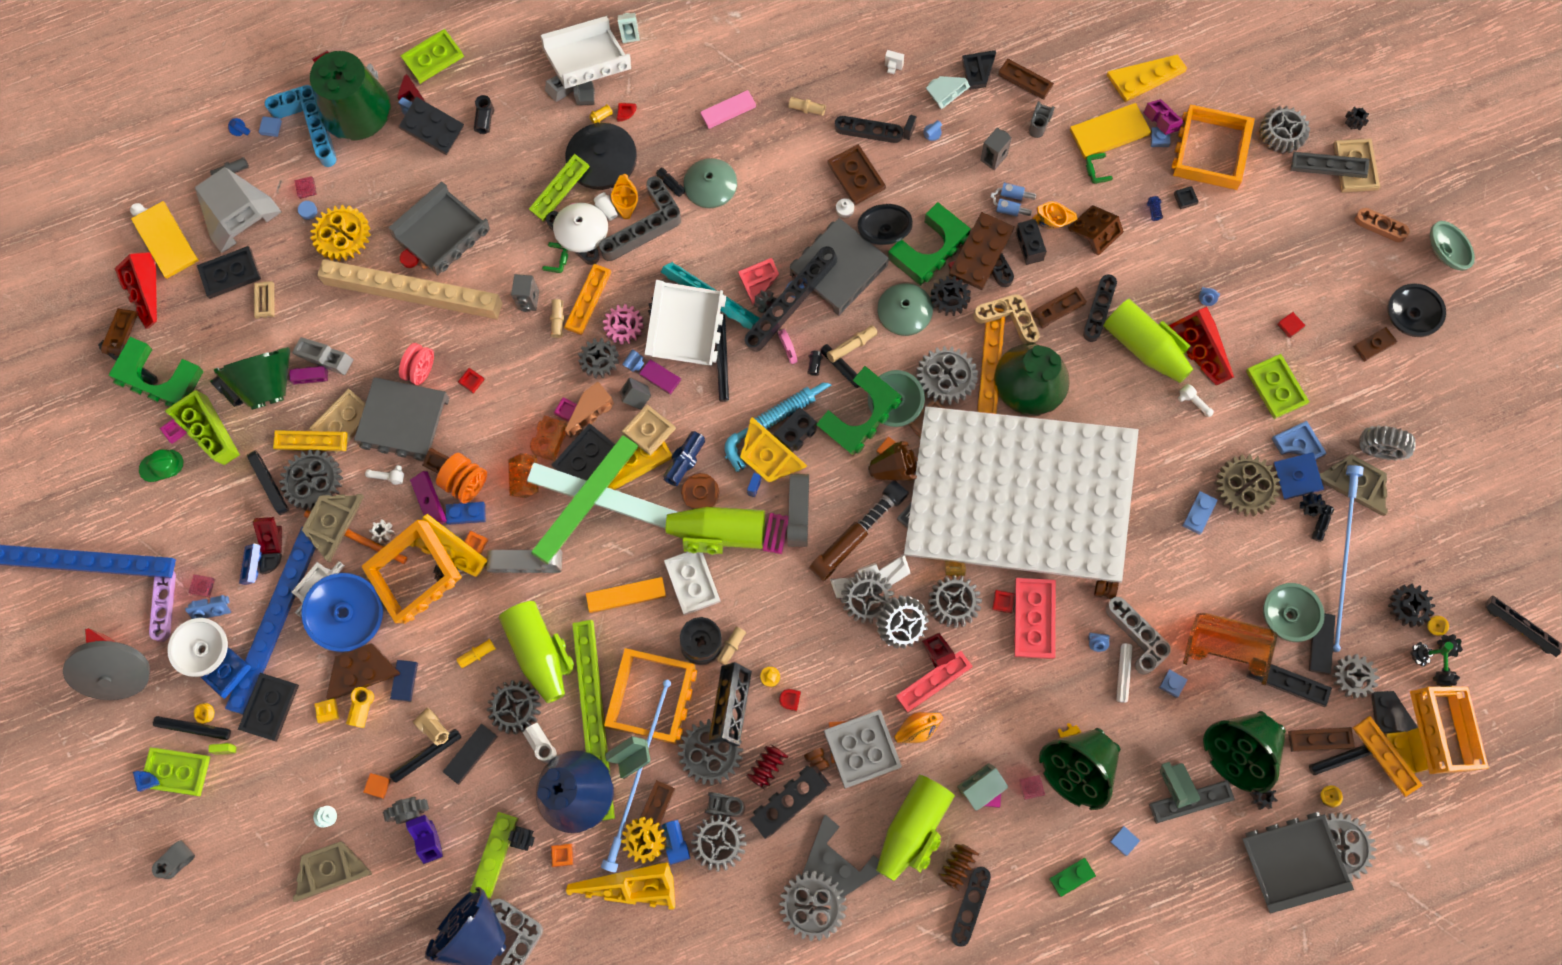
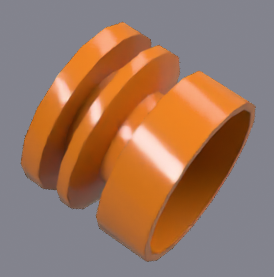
M455 453L446 460L438 472L436 485L447 493L452 492L454 498H458L460 502L465 504L470 502L482 489L487 478V471L482 467L480 468L476 463L472 464V461L463 454Z

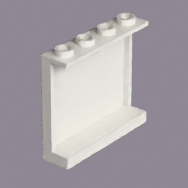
M607 16L541 35L542 48L565 89L631 69L630 54L623 52L610 30Z
M656 280L645 356L712 366V362L717 360L718 351H714L715 343L719 344L720 333L717 332L718 325H722L723 314H720L721 306L725 307L726 301L723 290L715 291Z

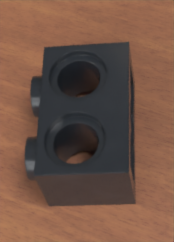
M1036 219L1018 223L1015 234L1026 265L1044 261L1047 251Z
M799 407L774 433V436L792 452L798 451L803 446V441L807 437L811 438L816 433L817 421ZM802 422L808 424L806 428H801L798 425ZM789 435L795 437L793 441H787L785 438Z

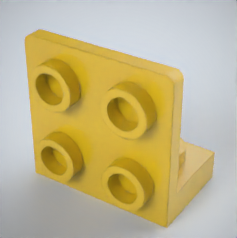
M1419 728L1407 732L1385 734L1413 773L1429 770Z

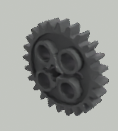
M309 450L308 455L302 451L300 458L294 455L295 461L288 460L290 466H284L283 468L286 470V473L280 474L285 478L279 481V483L284 485L280 490L286 492L283 496L288 499L290 504H294L296 508L301 507L305 511L308 507L311 510L313 509L319 496L339 494L336 488L342 487V484L338 482L343 480V477L338 475L342 472L340 468H337L339 463L334 461L335 459L326 452L321 454L319 450H316L315 454L312 450ZM321 465L320 470L315 472V468ZM303 472L302 476L297 478V475ZM326 482V486L320 489V485ZM308 489L307 493L302 495V491Z
M710 719L707 720V725H704L700 720V727L698 728L692 724L694 730L692 732L686 730L689 736H682L681 738L685 743L678 745L683 749L682 752L678 753V756L684 757L679 763L686 764L682 770L684 772L690 770L688 777L691 778L695 775V782L697 783L702 779L703 785L707 783V780H710L712 786L715 780L722 784L723 777L729 780V773L736 774L733 768H740L737 760H743V757L739 756L738 753L744 750L729 744V750L722 753L719 751V746L727 742L713 743L710 741L707 744L701 742V737L704 734H710ZM731 727L729 731V737L734 739V734H731L733 731V728ZM698 743L708 750H711L713 747L716 754L726 757L727 760L723 761L714 755L708 757L707 752L695 747V744ZM695 752L702 753V759L699 762L692 760V755ZM719 761L720 768L717 771L710 770L711 762Z

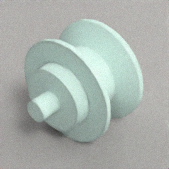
M331 806L320 807L313 815L314 823L322 828L333 825L337 819V813Z

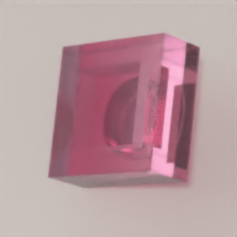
M312 176L294 180L299 199L317 195L315 181Z
M194 574L188 593L210 598L215 579Z
M1040 775L1019 780L1024 800L1045 795Z

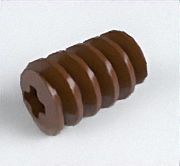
M964 844L954 845L958 852H950L953 859L947 858L946 860L950 867L943 866L942 870L946 874H938L942 882L957 891L959 889L956 887V884H964L960 877H968L964 870L971 871L972 869L968 862H976L972 855H980Z

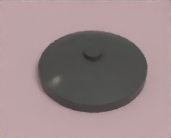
M95 641L82 644L67 655L63 666V676L67 684L82 695L100 700H120L134 696L146 687L150 676V665L145 656L133 647L113 641Z

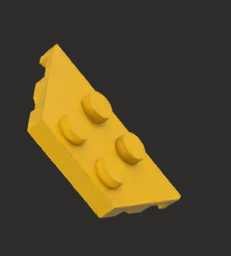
M753 417L750 419L740 458L767 482L770 483L808 466Z

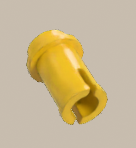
M606 104L595 112L591 111L589 118L593 124L600 123L601 120L612 115L613 112L610 106Z

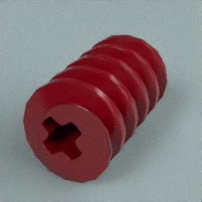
M771 745L772 747H764L767 754L760 753L763 761H755L758 768L751 767L754 775L748 773L746 775L750 781L764 789L763 785H771L767 780L768 778L775 779L772 771H780L776 765H784L781 758L788 759L784 752Z

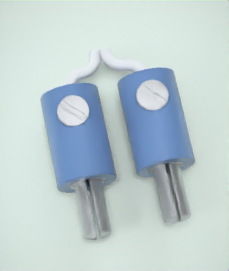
M1004 182L1003 188H998L995 193L991 194L993 203L997 206L996 212L1018 217V213L1031 216L1032 210L1020 207L1021 203L999 199V202L996 203V198L993 196L1002 190L1000 196L1020 201H1022V198L1035 200L1036 194L1024 191L1025 187Z

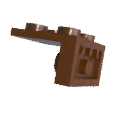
M1094 205L1068 227L1070 232L1088 239L1093 253L1096 255H1100L1124 233L1119 216Z

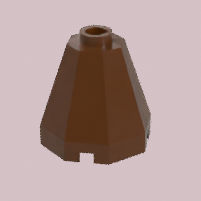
M900 441L894 443L871 460L868 467L871 477H874L876 480L911 481L917 479V475H914L917 464L912 449H907V446H909L908 442Z

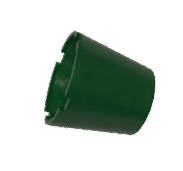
M333 51L324 54L313 64L310 71V84L321 122L332 135L340 139L345 138L357 141L371 137L382 129L388 120L389 110H391L390 98L385 88L357 56L346 51Z

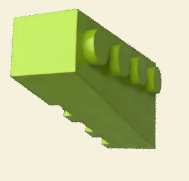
M195 390L165 410L214 461L226 465L240 455L208 396Z

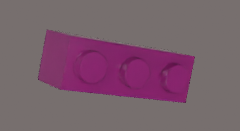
M324 366L305 367L303 369L294 368L290 370V382L293 385L328 381V370Z

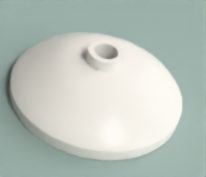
M574 203L566 206L557 214L553 224V231L556 240L565 249L573 252H588L597 248L601 241L606 238L608 222L606 216L598 207L588 203Z
M195 618L184 622L174 631L168 643V658L171 665L181 674L190 677H201L213 672L219 667L226 656L228 648L226 634L220 625L206 618ZM205 647V651L201 653V649Z

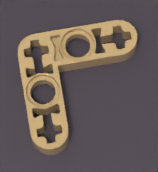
M1015 294L981 304L973 312L974 320L980 324L994 321L1001 317L1011 316L1020 339L1024 344H1035L1039 339L1040 334L1025 300L1020 295ZM1013 301L1019 303L1018 307L1012 304ZM994 306H1001L1004 312H996ZM979 312L986 313L985 317L979 315ZM1018 317H1025L1027 319V323H1020ZM1028 333L1030 336H1034L1033 339H1031V337H1027Z

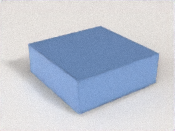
M263 116L259 129L260 135L278 137L282 123L281 119Z
M1125 826L1110 841L1124 856H1127L1140 842Z

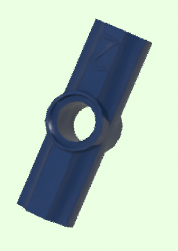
M691 431L684 444L672 454L673 461L663 475V480L666 483L678 486L686 471L694 467L697 462L696 456L705 443V437L702 434Z

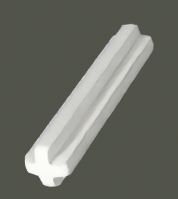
M1123 643L1120 649L1116 700L1122 703L1128 701L1132 645Z

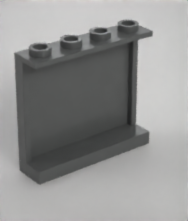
M442 181L388 227L392 237L437 276L441 272L446 271L452 262L458 260L468 248H472L475 242L485 236L490 230L488 220L486 218L482 220L448 191L447 185Z
M838 218L835 222L833 221L828 225L823 235L819 234L816 237L815 243L811 247L805 248L799 259H795L790 264V276H797L822 247L830 246L833 248L838 258L837 263L816 286L814 291L834 307V312L840 316L888 266L889 258L870 242L863 239L858 232L842 219ZM826 254L824 256V260H830L832 258V254ZM814 268L811 274L819 273L820 268Z
M374 377L354 440L359 444L360 448L365 450L373 448L384 454L393 452L399 457L406 458L407 456H412L418 461H424L428 450L432 446L444 404L448 405L450 397L445 391Z
M1319 812L1307 815V820L1299 821V818L1286 821V826L1279 828L1278 824L1265 827L1266 832L1258 833V830L1245 833L1246 838H1242L1270 914L1354 890L1325 814L1320 815Z

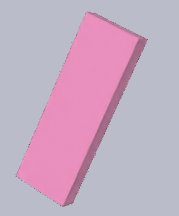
M747 90L700 113L708 129L755 108L756 103Z

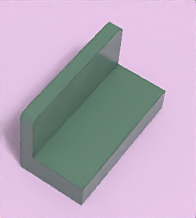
M631 736L605 754L606 761L618 764L620 778L623 779L650 763L647 740Z
M1170 762L1162 764L1160 773L1177 808L1200 801V796L1183 763L1171 766Z
M988 763L958 785L957 788L977 811L1006 790L1008 785L997 768Z

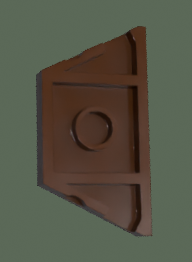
M370 643L335 656L326 698L327 700L337 699L352 693L357 687L366 688L396 677L400 675V672L395 669L374 644Z

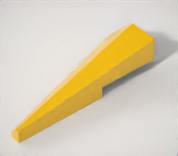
M668 862L570 883L566 888L568 895L579 893L586 894L585 898L600 896L604 897L606 901L634 905L636 902L649 903L650 907L663 905L668 906L670 910L675 909L674 880Z

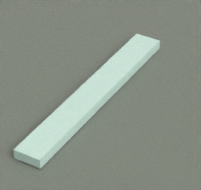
M533 463L527 482L574 498L586 483V480ZM607 488L594 504L666 529L667 514L677 512Z

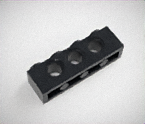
M806 766L799 772L800 777L797 780L791 779L783 786L785 788L784 791L780 794L776 792L768 799L770 803L765 807L761 805L753 811L754 816L750 820L765 839L771 837L831 786L817 766H812L811 768ZM802 782H806L809 785L807 793L801 790ZM787 795L792 796L794 800L792 806L787 805L785 802ZM772 808H775L778 812L777 819H773L770 815Z

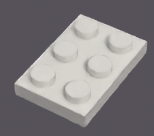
M686 552L664 560L684 616L721 602L703 553Z

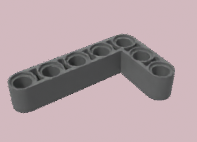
M650 177L646 182L648 194L658 211L602 240L599 247L605 260L613 261L680 225L681 214L679 207L659 177ZM640 231H644L641 235L637 234ZM608 248H612L609 252L605 251Z

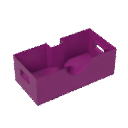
M1162 99L1147 103L1143 112L1152 122L1155 121L1157 123L1156 126L1165 135L1179 131L1183 120Z

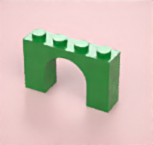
M939 202L925 214L924 221L943 239L944 245L938 252L921 254L903 240L897 242L888 252L889 260L920 286L924 282L928 283L934 276L933 273L937 269L941 270L946 264V260L949 257L952 258L957 253L958 248L965 244L971 230L970 227Z
M130 337L108 375L114 380L112 383L122 388L124 386L130 387V391L138 395L144 393L148 395V399L158 403L159 400L165 402L167 407H171L193 392L204 371L200 366L181 359L173 376L167 382L160 385L144 383L141 376L142 368L153 349L147 343Z
M866 366L862 368L853 381L863 388L873 400L874 410L870 419L862 425L850 426L828 410L816 424L852 455L855 453L859 454L865 447L864 442L876 434V428L879 424H884L889 418L888 413L892 409L895 410L902 402L900 400L902 396Z

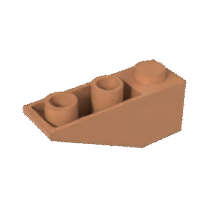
M596 382L583 392L565 429L569 438L578 435L583 427L589 423H594L599 415L608 412L612 405H614L612 397L599 382Z

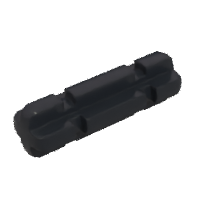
M661 167L657 170V177L663 180V183L674 191L678 197L685 193L684 187L678 184L669 173L667 174L664 168Z
M1330 505L1322 508L1323 514L1319 516L1312 535V539L1321 542L1325 537V531H1327L1331 520L1330 516L1334 512V507Z

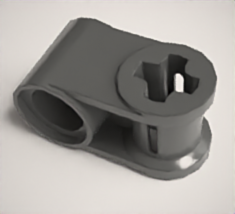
M1039 101L1037 102L1029 127V134L1032 137L1040 138L1044 135L1048 123L1053 116L1054 106L1048 107L1042 105Z
M708 792L709 802L705 813L740 817L745 812V804L739 798ZM733 802L740 803V810L736 813L730 810Z
M182 840L177 841L153 864L152 873L157 878L172 879L195 858V855Z

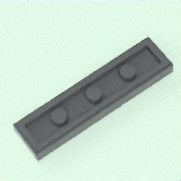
M1293 152L1291 171L1367 178L1370 159Z
M1228 780L1196 789L1200 796V801L1181 808H1177L1172 797L1150 803L1149 806L1155 823H1161L1234 801L1235 798Z

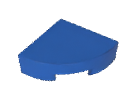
M133 772L137 791L139 792L160 785L158 779L149 772Z

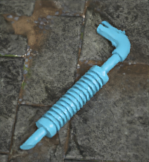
M821 383L811 390L809 387H805L799 393L797 392L796 395L793 394L786 400H783V402H780V405L773 406V408L768 409L767 412H763L754 419L766 429L767 427L771 428L777 422L779 423L780 420L783 421L792 415L799 407L803 409L809 403L811 404L816 401L814 396L832 385ZM748 427L737 434H732L725 442V458L729 459L736 472L746 467V464L738 454L739 450L736 445L746 437Z

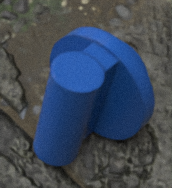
M239 118L230 120L228 130L232 135H249L250 129L245 127L243 120Z

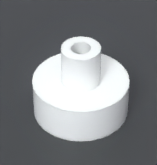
M841 199L837 202L836 212L838 216L849 218L853 215L854 203L850 199Z

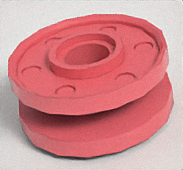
M418 343L411 344L401 359L399 377L405 381L410 380L414 385L422 384L428 377L433 365V350L428 347L423 348Z

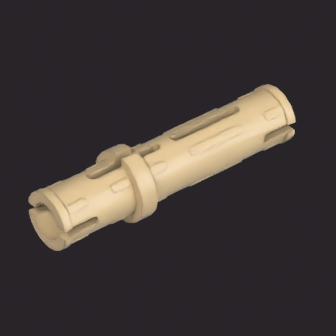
M870 325L865 330L855 333L852 338L827 352L828 359L834 363L855 348L862 347L868 340L877 336L876 328Z

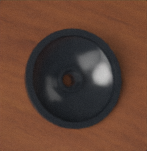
M895 204L873 206L867 209L858 220V231L862 238L877 245H889L899 242L911 232L913 227L910 212Z
M1412 283L1401 286L1391 295L1388 301L1387 311L1392 324L1406 335L1426 337L1438 331L1445 322L1446 306L1442 297L1434 289L1426 285Z

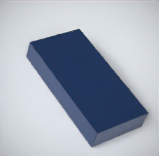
M397 660L396 669L400 672V675L394 677L391 700L412 701L418 667L417 662Z

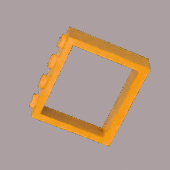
M1190 104L1187 112H1183L1182 115L1184 125L1180 127L1178 137L1181 139L1180 142H1177L1174 152L1177 153V158H1173L1171 168L1174 169L1173 176L1238 190L1243 179L1255 118ZM1191 120L1242 131L1233 176L1182 165Z
M416 520L361 566L394 623L406 624L409 621H413L415 615L427 610L431 602L440 599L446 590L455 587L454 584L462 578L429 522L424 520ZM421 536L444 577L402 610L379 570Z
M625 648L604 726L607 729L648 738L650 730L617 723L633 658L685 669L686 673L670 735L654 731L652 736L654 740L676 744L683 733V728L680 727L682 720L685 721L688 709L685 707L687 701H690L692 698L693 689L690 688L692 681H696L698 670H695L696 667L692 663Z
M1426 687L1409 691L1430 774L1471 772L1488 769L1468 687ZM1464 691L1465 698H1463L1462 693L1459 692ZM1435 697H1448L1464 765H1452Z

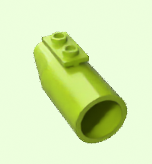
M1131 299L1124 301L1104 323L1103 327L1148 367L1178 383L1184 381L1193 371L1192 366L1184 356L1190 345L1164 321L1158 325Z
M702 507L667 514L666 534L682 538L685 552L723 554V547L763 549L765 510Z
M535 601L522 602L502 612L498 618L523 674L546 703L562 698L565 695L562 675H570L574 667L572 658L567 656L565 651L566 645L564 640L559 638L558 633L554 634L553 637L550 636Z
M919 774L887 830L876 871L895 881L908 866H911L920 873L922 869L925 870L930 863V855L933 850L936 851L941 843V836L935 830L955 795L939 783Z

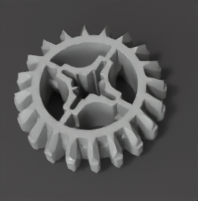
M1286 105L1282 109L1281 106H1278L1276 109L1272 108L1270 112L1264 115L1260 122L1259 132H1261L1260 138H1264L1263 144H1269L1268 149L1273 147L1275 152L1281 150L1283 154L1287 150L1288 153H1291L1293 150L1297 151L1305 144L1309 137L1310 127H1308L1309 121H1305L1306 115H1300L1301 110L1296 112L1294 107L1288 109ZM1277 121V125L1272 127L1271 123ZM1297 132V136L1292 138V134Z
M1379 425L1377 427L1365 428L1359 440L1360 449L1364 453H1368L1369 456L1387 459L1388 461L1410 458V456H1413L1416 445L1415 438L1408 431H1403L1401 428L1397 429Z
M865 570L862 571V577L855 573L856 579L853 580L849 577L848 580L851 584L844 583L843 585L848 590L841 591V595L847 596L841 599L842 603H847L843 606V609L849 610L848 616L854 615L855 621L860 617L862 623L866 622V618H868L870 624L873 623V617H876V620L879 621L880 619L877 618V614H882L880 607H886L885 601L892 603V598L889 597L893 596L894 592L888 591L892 588V585L886 584L888 581L886 577L880 580V573H877L874 577L872 570H870L869 576L866 575ZM867 582L863 590L853 592L858 585ZM873 583L882 588L883 596L873 592ZM870 592L872 598H868V601L865 602L863 596H867V593ZM851 598H856V600L862 602V611L852 604ZM881 602L876 609L868 611L872 604Z
M953 575L951 581L948 576H945V583L939 579L937 582L939 586L933 585L932 587L935 592L929 593V596L934 598L928 601V604L934 605L930 607V612L937 611L933 617L936 619L940 616V624L946 620V627H950L951 622L954 623V628H958V622H960L962 627H965V620L968 623H972V617L977 618L978 616L976 611L981 610V607L977 604H980L982 599L976 598L981 593L980 591L974 592L977 587L976 584L971 587L969 586L970 579L966 583L963 582L964 576H960V579L956 580V575ZM951 587L960 588L955 593L944 591L945 589ZM965 592L970 597L971 608L968 607L967 603L963 600V595ZM940 595L944 597L943 600L948 604L945 611L939 603ZM959 596L958 603L953 604L951 607L952 600ZM954 610L966 612L960 616L950 615Z
M899 595L898 599L892 597V603L885 601L886 607H880L882 614H877V618L880 620L875 622L879 627L877 632L880 634V638L887 645L897 649L899 646L902 649H905L907 645L913 647V641L919 643L918 637H925L922 632L923 630H928L927 626L924 625L929 622L928 618H926L928 613L924 610V605L915 598L912 599L910 596L904 597L902 595ZM902 609H912L913 612L904 613ZM901 631L902 635H892L891 632Z
M712 815L710 816L711 823L708 824L706 819L702 820L705 824L704 828L700 825L696 826L700 833L693 832L692 835L698 837V840H691V844L698 847L693 848L692 852L696 853L699 851L700 854L695 859L700 860L703 858L702 866L709 862L708 870H712L713 865H716L715 869L719 872L720 865H723L724 870L727 871V863L735 867L736 865L732 860L735 858L737 861H741V858L737 856L738 852L745 854V850L740 849V846H746L747 843L740 841V839L745 838L746 835L745 833L738 834L743 828L742 826L734 828L737 824L736 820L729 824V816H726L725 821H722V815H718V821H715ZM721 826L717 835H705L709 829ZM727 828L733 832L736 845L726 841ZM722 837V842H724V844L728 845L729 847L723 845L719 846V848L716 850V844H714V842L710 841L709 839L719 840V838ZM703 841L712 845L710 858L703 850ZM722 850L733 851L728 858L716 860Z

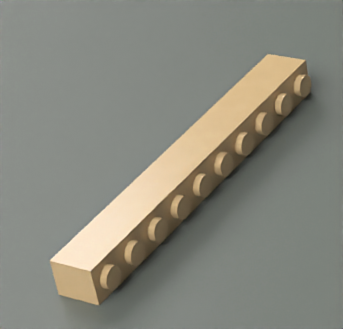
M324 259L317 275L324 285L497 320L502 307V301L499 295L495 293Z

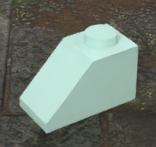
M625 13L618 15L622 42L640 41L636 14Z
M940 76L937 79H933L926 89L937 105L943 109L970 86L966 78Z

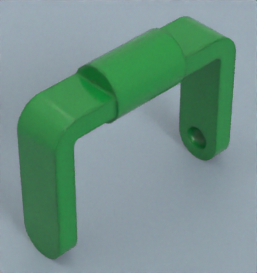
M1106 153L1089 155L1086 159L1088 176H1090L1094 184L1113 180L1112 176L1096 178L1094 166L1091 160L1105 158Z
M548 242L549 247L563 249V252L560 256L559 268L542 266V270L562 273L564 265L567 263L568 250L559 243Z

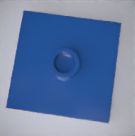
M1313 452L1274 462L1284 500L1324 490Z
M228 647L226 656L219 667L200 678L225 699L250 670L251 666Z

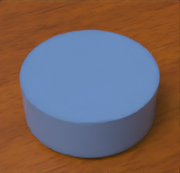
M304 201L298 206V213L303 219L310 220L317 215V207L311 201Z

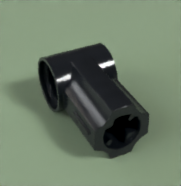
M480 95L475 100L474 131L480 134H487L490 132L494 107L488 96Z
M218 376L210 381L234 407L243 404L241 399Z

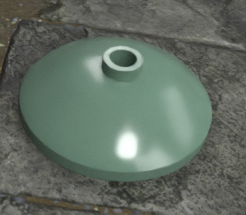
M715 158L700 160L694 163L685 174V193L689 200L697 206L703 208L720 207L729 202L736 192V173L728 163Z
M1447 221L1435 223L1430 229V243L1437 258L1455 270L1465 271L1471 268L1475 261V254L1465 234Z
M901 283L891 286L879 299L877 308L879 320L888 331L901 336L917 334L924 330L931 321L933 315L931 298L925 290L914 284ZM907 302L909 305L904 306L903 303Z
M892 370L881 374L879 377L902 396L901 404L895 410L892 409L888 413L889 418L884 425L902 427L910 424L920 415L924 407L925 394L921 383L912 374L901 370ZM868 394V406L871 413H873V400Z
M1286 583L1275 587L1267 595L1263 605V616L1269 629L1279 638L1289 642H1303L1311 639L1320 631L1324 622V608L1318 596L1306 586ZM1286 614H1291L1292 619H1289Z

